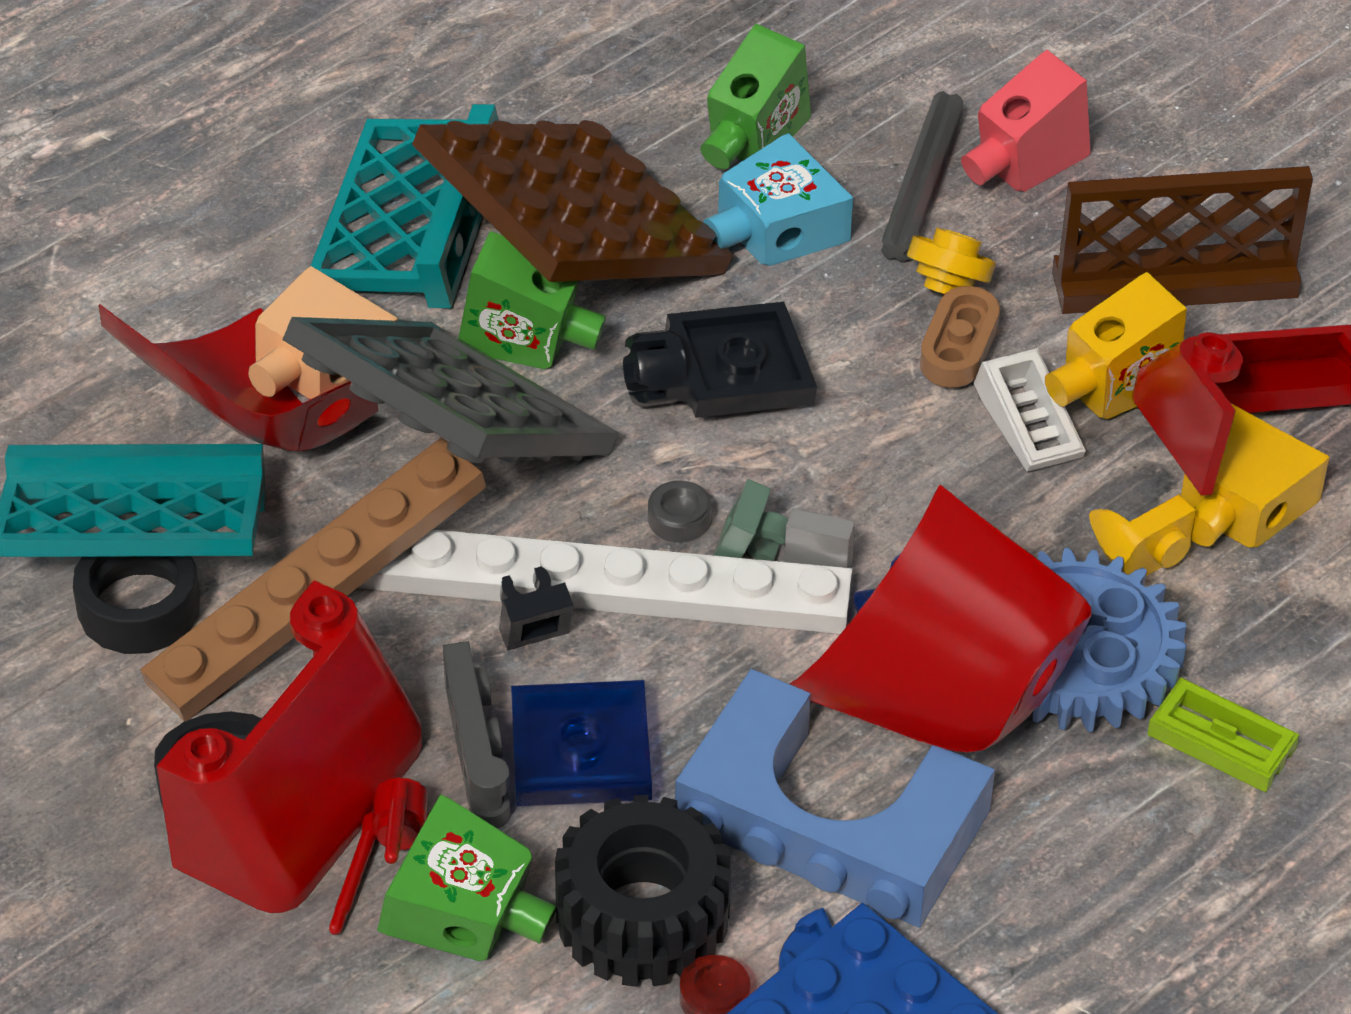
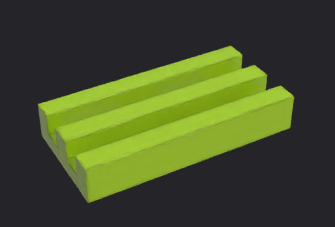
M1180 677L1149 720L1147 732L1148 736L1265 793L1271 787L1274 775H1279L1284 768L1287 756L1291 758L1297 749L1300 735ZM1180 704H1181V705H1183V706H1185V707H1187V708H1189V709H1191V710H1193V711H1195V712H1197V713H1199V714H1201V715H1203V716H1206V717L1212 719L1213 721L1210 722V721H1208V720H1206V719H1204V718H1202V717H1200V716H1198V715H1196V714H1194V713H1192V712H1190V711H1188V710H1186V709H1184V708H1182V707H1179V706H1180ZM1239 732L1269 748H1272V750L1270 751L1248 739H1245L1237 735L1236 733Z

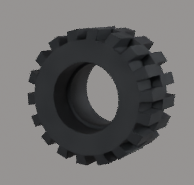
M633 795V802L622 804L619 798L604 802V811L598 813L593 809H589L579 816L580 828L569 826L562 837L563 848H557L555 857V894L557 906L556 923H559V936L564 947L572 946V958L582 967L594 963V975L608 981L614 974L622 977V985L637 987L638 979H651L653 986L668 984V975L674 973L681 979H684L695 973L696 960L707 964L716 955V943L724 942L728 931V919H730L731 857L728 846L721 844V832L714 823L703 825V814L693 807H689L685 811L677 809L678 800L663 797L660 803L648 802V795ZM648 882L664 886L671 891L653 898H633L620 894L615 890L631 883Z

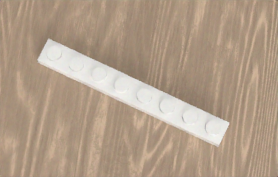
M432 529L358 587L360 589L501 602L500 588L502 577L510 575L514 588L519 593H529L536 591L533 583L534 568L542 566L550 575L551 586L566 583L574 604L573 609L841 634L847 625L852 568Z

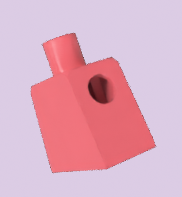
M1049 50L1044 51L982 104L978 111L981 144L961 157V163L969 178L978 185H983L995 175H998L1016 191L1026 192L1085 159L1091 154L1087 80Z

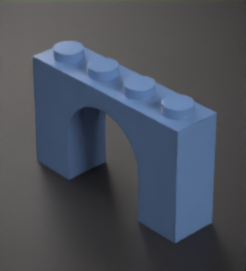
M750 669L676 779L675 800H678L677 809L685 811L689 807L695 808L703 814V825L714 823L721 832V843L746 853L760 864L775 865L807 879L811 884L823 891L837 892L860 903L863 902L883 917L900 919L921 928L990 812L995 769L947 749L932 745L901 796L880 813L857 820H832L810 814L792 803L784 795L778 782L809 735L811 693Z

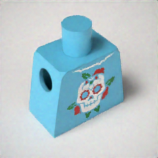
M787 133L723 173L719 180L718 213L706 218L703 222L716 233L714 242L721 249L741 243L760 264L772 266L850 241L853 197Z

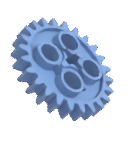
M1064 548L1062 561L1055 563L1045 552H1038V560L1068 582L1086 599L1091 606L1092 615L1061 675L1040 707L1033 711L1032 721L1038 723L1049 712L1057 714L1059 729L1065 730L1072 717H1081L1086 730L1092 732L1095 727L1096 717L1104 716L1114 728L1120 727L1123 710L1128 711L1138 719L1144 718L1147 701L1160 706L1165 698L1166 687L1173 688L1178 681L1179 670L1183 668L1187 645L1184 643L1186 623L1177 621L1179 612L1178 602H1164L1166 586L1163 583L1154 584L1149 587L1144 586L1146 569L1140 568L1129 575L1123 573V558L1120 556L1115 558L1108 566L1099 564L1097 550H1091L1085 562L1076 561L1070 548Z

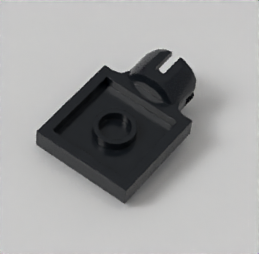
M784 301L667 314L665 330L636 333L625 340V347H628L631 351L627 356L623 357V374L627 390L636 391L628 392L631 401L635 405L648 407L682 401L688 403L693 410L695 418L812 405L815 402L817 385Z

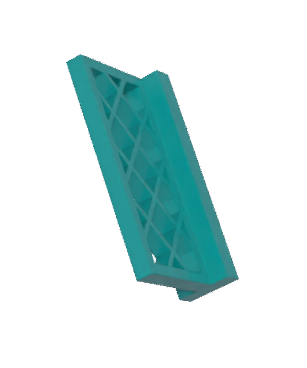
M473 104L467 120L367 119L310 266L352 291L421 292L425 295L428 308H451L483 215L412 143L420 124H447L450 121H460L466 124H492L494 121H499L495 104ZM379 139L404 141L382 154L375 149ZM415 155L424 160L423 163L403 174L394 168ZM382 173L390 180L368 193H365L360 188L362 184ZM437 174L444 180L442 184L424 194H421L415 188V186ZM402 193L410 200L387 214L379 207ZM366 213H369L375 219V221L353 233H350L345 228L346 224ZM422 214L430 219L429 223L408 235L400 228V226ZM387 233L396 240L373 254L364 247ZM351 253L360 260L346 269H330L331 264ZM408 254L415 259L412 271L385 269L386 266Z
M263 444L8 445L5 454L7 477L0 497V557L253 556L260 512L265 511L266 505ZM64 512L74 514L60 521L53 518ZM127 512L138 514L125 521L118 518V516ZM191 512L203 514L191 520L182 517ZM160 526L167 530L163 533H147ZM226 526V527H228V528L234 530L235 532H213V531H216V530H218V529H220V528ZM29 527L37 530L32 533H18ZM94 527L102 530L98 533H82Z

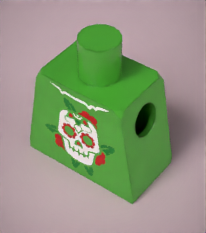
M759 24L753 26L709 91L707 105L711 134L700 148L701 154L706 161L716 168L727 169L736 158L744 161L787 133L793 137L810 119L811 107L804 44Z
M490 231L471 272L459 339L493 359L547 369L552 367L563 340L595 351L604 328L606 315L574 305L579 281L549 282L503 235Z
M440 794L385 894L377 931L388 936L476 961H482L489 958L504 928L541 944L553 920L557 906L523 891L533 860V854L529 848L452 799Z

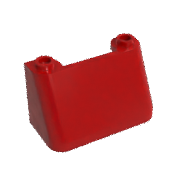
M315 580L297 599L290 611L291 632L299 643L313 650V658L248 736L243 740L226 731L215 728L198 729L187 733L178 740L157 765L172 867L257 910L268 913L287 912L297 908L308 898L361 831L364 815L373 812L375 789L378 785L387 779L402 778L417 760L423 748L421 720L353 600L342 592Z

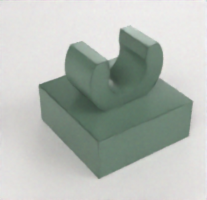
M747 479L727 515L713 556L742 558L747 550L756 560L774 561L779 545H783L785 542L788 518L775 512H763L771 488Z

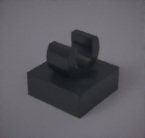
M542 566L534 568L533 583L536 591L529 593H519L514 588L510 575L502 577L500 588L502 609L499 630L507 651L569 633L574 604L566 583L551 586L550 575Z

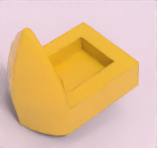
M1178 494L1130 522L1120 514L1108 509L1092 510L1089 513V520L1096 540L1110 562L1120 556L1123 558V573L1129 575L1135 570L1144 568L1147 570L1146 576L1162 567L1170 568L1176 565L1189 552L1196 509Z

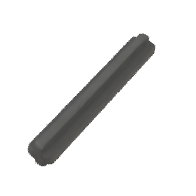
M941 91L933 96L882 238L883 246L881 251L887 259L896 258L901 262L909 260L910 257L906 254L912 236H920L962 116L963 100L957 93L949 95Z

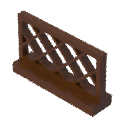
M1310 167L1068 182L1059 255H1054L1052 275L1062 314L1087 313L1146 272L1184 306L1298 298L1301 278L1297 269V262L1313 182ZM1293 189L1292 195L1273 209L1261 201L1263 197L1273 190ZM1229 193L1234 197L1213 213L1201 205L1203 201L1213 194ZM1169 197L1174 201L1154 217L1140 208L1153 198ZM1109 201L1114 205L1094 221L1081 212L1082 203ZM1248 208L1260 217L1239 233L1227 225V223ZM1188 212L1201 221L1180 237L1167 228ZM1128 216L1141 225L1121 241L1107 232ZM1274 228L1284 235V240L1257 241ZM1213 233H1217L1226 240L1224 244L1198 245ZM1155 236L1167 245L1165 248L1138 249ZM1095 240L1108 249L1105 252L1079 253Z

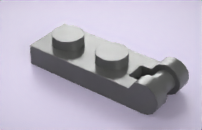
M469 641L444 644L445 689L469 811L492 826L500 828L511 817L510 796L507 792L510 778L507 763L499 758L502 757V744L497 717L486 719L484 717L483 707L492 705L486 666L474 667Z

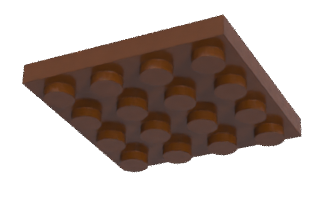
M542 120L536 124H511L505 121H494L492 124H466L460 121H450L447 124H420L412 143L549 282L725 274L733 257V254L727 248L721 249L714 242L716 233L706 223L694 218L680 204V198L673 191L662 187L645 171L644 163L638 158L627 154L611 139L610 131L596 122L583 120L579 124H555Z

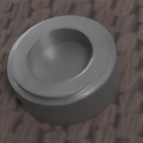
M671 481L658 486L648 499V524L651 530L658 537L677 543L689 542L701 537L711 524L710 496L702 487L688 481Z

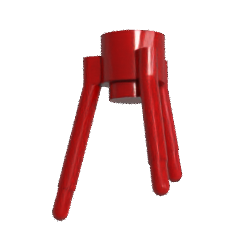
M391 778L380 783L375 789L373 812L363 817L361 837L329 924L331 934H340L344 927L375 841L378 840L385 847L384 858L389 864L397 862L399 850L410 849L429 816L427 814L429 794L426 788L418 781L409 778Z

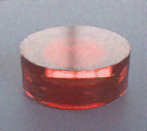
M723 955L699 957L695 959V962L687 966L681 974L679 988L681 1008L685 1014H727L750 995V977L746 969L730 957Z

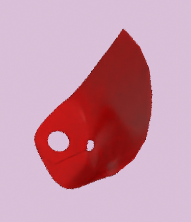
M101 304L98 305L101 326L117 341L218 420L240 435L258 443L289 452L307 451L325 445L350 432L379 411L377 403L365 400L350 391L351 381L326 391L304 403H301L288 386L272 397L264 396L258 392L252 385L248 372L249 367L256 363L255 324L258 317L264 312L261 308L254 310L227 327L195 339L152 343Z
M940 484L900 556L866 603L824 654L801 676L789 684L811 693V702L854 716L912 739L947 750L967 753L985 750L999 743L1024 722L1037 707H1040L1061 675L1092 615L1091 606L1068 582Z

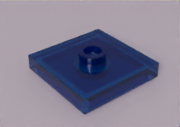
M644 680L511 686L516 806L600 803L619 798L621 802L633 801V795H648V800H652V777Z

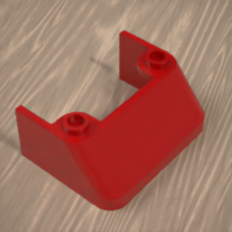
M1351 324L1229 334L1205 332L1189 337L1138 370L1132 399L1201 496L1212 495L1236 411L1231 404L1248 413L1351 404Z

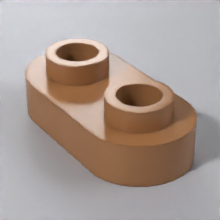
M974 286L957 287L943 295L921 345L920 369L929 381L939 386L954 388L965 386L975 380L982 362H985L998 330L1000 305L994 295L987 290Z

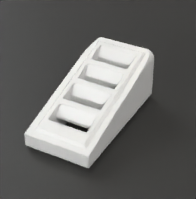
M1038 348L982 362L974 380V385L984 406L1027 472L1082 458L1086 452L1066 407L1056 404L1046 389L1045 375L1049 371ZM1021 386L1026 390V392L1011 395L1009 389ZM1032 403L1037 407V409L1019 413L1017 407ZM1043 420L1048 425V427L1029 432L1025 426ZM1055 437L1060 443L1058 446L1039 451L1034 446L1036 442Z

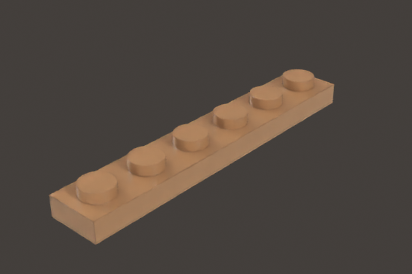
M442 437L143 666L140 671L146 685L184 722L189 720L294 638L290 627V611L297 599L314 580L348 596L484 490L486 484L482 471L470 461L451 453L447 449L448 442Z

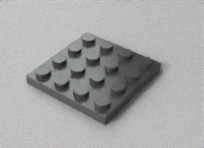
M291 317L282 339L304 353L302 361L309 367L326 374L336 375L338 373L351 381L349 387L351 392L374 403L384 404L386 402L400 411L397 418L403 424L424 433H437L449 441L447 449L451 453L470 462L482 463L484 458H498L507 462H517L518 457H531L548 462L552 456H563L568 459L581 461L583 456L610 455L619 435V432L432 322Z

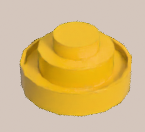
M936 227L933 239L913 235L906 254L908 257L919 261L916 272L927 276L924 287L942 294L957 287L974 286L976 280L990 283L996 266V261L978 254L982 241L940 227Z

